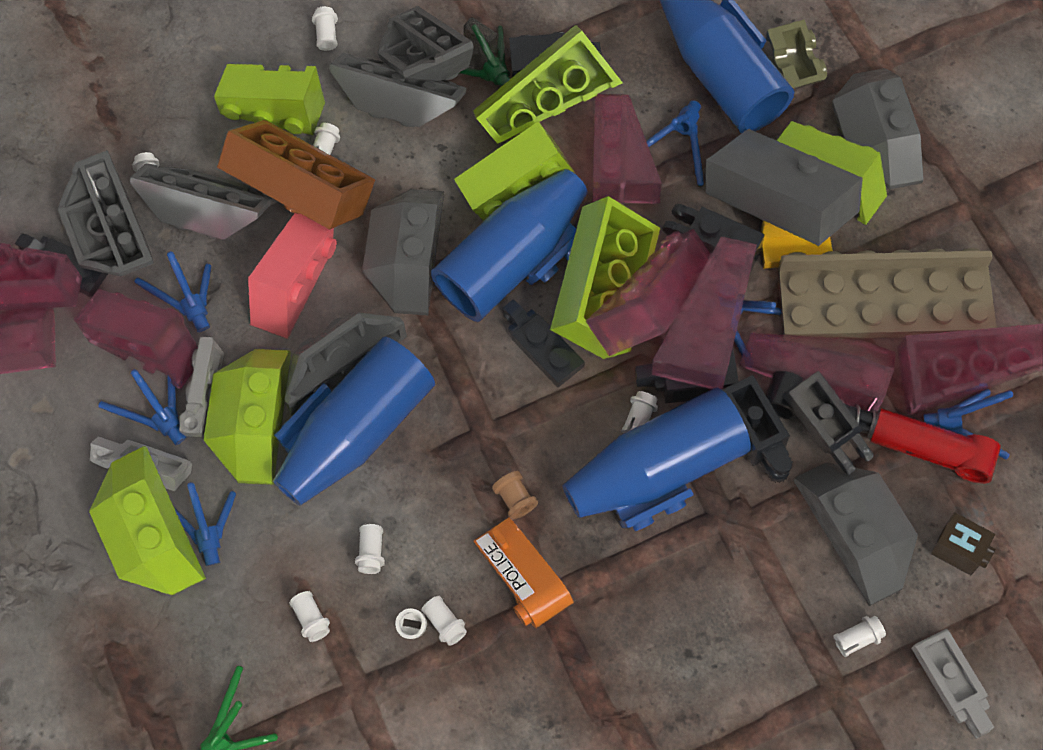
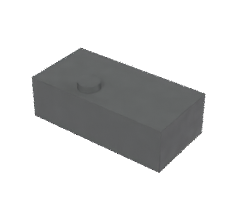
M747 129L706 160V194L818 246L859 213L862 177L753 130Z

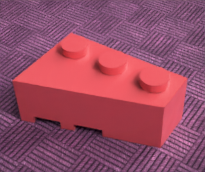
M294 213L248 277L251 326L288 339L327 260L335 252L337 241L333 239L334 228L329 230L302 214Z

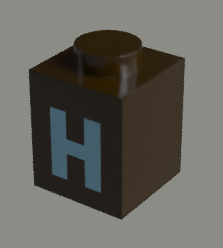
M954 512L939 536L931 555L971 576L979 566L986 568L996 550L990 546L995 533Z

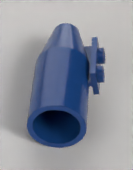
M660 0L683 60L740 133L747 129L756 132L772 123L787 109L794 97V89L763 52L762 48L767 40L734 0H722L720 5L712 0Z
M564 169L503 202L431 270V277L442 295L464 316L475 322H480L525 277H529L526 281L530 285L540 279L544 283L547 282L559 270L555 264L563 256L569 260L576 233V228L570 222L588 193L583 181L574 172Z
M382 337L332 391L323 383L274 435L288 453L273 480L274 484L290 500L301 506L363 465L435 386V380L429 370L400 343L389 337Z
M715 387L618 436L562 485L563 490L578 518L616 510L620 518L618 522L621 528L633 527L634 531H638L654 523L652 516L663 510L668 515L686 506L684 500L694 495L691 488L686 487V484L751 451L749 434L742 417L731 399L722 389Z

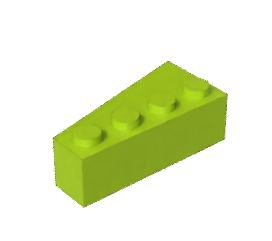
M575 25L475 108L473 113L498 144L525 131L538 121L556 116L566 111L565 109L579 102H585L597 96L596 94L610 87L614 88L623 82L584 32Z

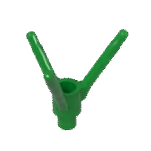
M242 666L236 667L215 723L208 737L200 744V750H242L277 741L278 735L276 733L237 742L232 741L226 733L242 707V702L236 701L229 710L243 671Z

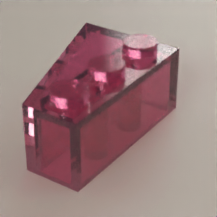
M596 94L592 202L609 196L619 203L660 204L662 183L630 96L625 94Z
M98 289L74 318V321L88 342L123 360L131 356L145 363L143 370L152 375L156 370L169 375L171 384L179 389L183 387L193 374L192 356L194 350L198 349V346L183 323L184 318L172 308H160L145 300L137 301L127 298L119 292L110 293Z

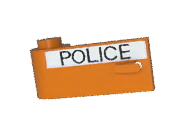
M507 518L474 540L475 546L514 594L518 604L513 609L524 626L531 623L534 628H537L573 604V599L563 582L510 518Z

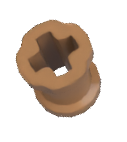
M519 471L503 476L492 486L493 492L496 495L500 494L509 508L508 516L511 520L525 516L538 505L537 498L535 496L531 497L521 481L523 476Z

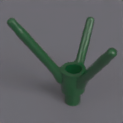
M473 24L471 29L487 57V62L484 64L482 71L467 68L460 71L459 74L492 81L494 85L502 87L511 79L509 77L510 72L505 63L503 27H497L498 57H495L478 26Z

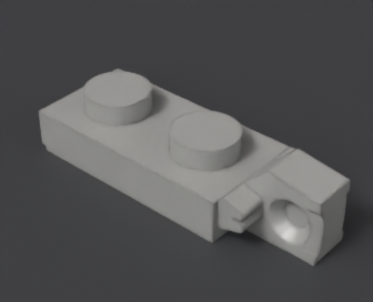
M200 337L198 349H195L193 352L192 365L194 371L192 381L188 382L186 387V400L188 404H186V411L180 415L179 431L186 437H204L213 374L221 369L224 352L212 337Z
M98 436L90 444L89 459L91 462L108 469L113 461L146 445L128 439L123 444H119ZM146 446L165 489L175 491L191 474V461Z
M945 629L914 644L911 649L951 716H954L958 724L965 721L976 739L989 733L994 726L985 713V710L990 708L986 699L988 694L949 630Z

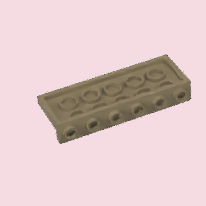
M968 248L952 252H946L943 249H932L927 252L896 250L892 253H875L874 251L866 250L857 254H841L836 251H829L822 255H806L802 252H793L781 256L777 274L783 340L994 335L997 331L988 267L993 258L992 251Z

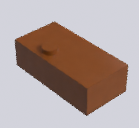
M266 120L229 130L217 168L284 204L288 211L302 214L329 230L364 214L375 182L374 178Z

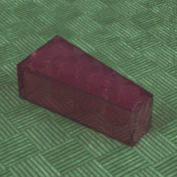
M694 229L683 234L676 231L664 238L661 242L662 246L586 320V323L609 356L665 333L716 262Z
M725 237L720 238L653 359L652 375L711 389L715 387L723 389L757 244Z
M1043 324L905 336L897 347L907 416L1043 370Z

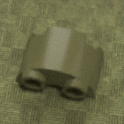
M804 19L767 30L766 40L770 42L773 55L768 56V58L793 89L822 82L826 79L827 68L823 59L816 58L813 54L812 49L816 48V38L811 29L808 30Z

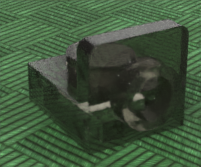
M471 17L463 26L464 36L471 40L474 46L469 68L482 71L484 64L487 62V57L478 43L471 26L473 24L478 26L495 57L498 55V34Z

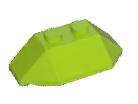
M254 349L213 374L203 440L238 483L274 485L273 480L275 478L279 441L274 435L282 426L284 399L291 358L290 350Z
M142 446L113 461L89 513L118 578L169 595H175L205 580L204 572L147 447Z

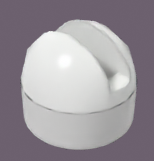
M405 609L396 618V630L406 639L419 638L426 630V617L417 609ZM404 619L422 622L421 629L403 626Z

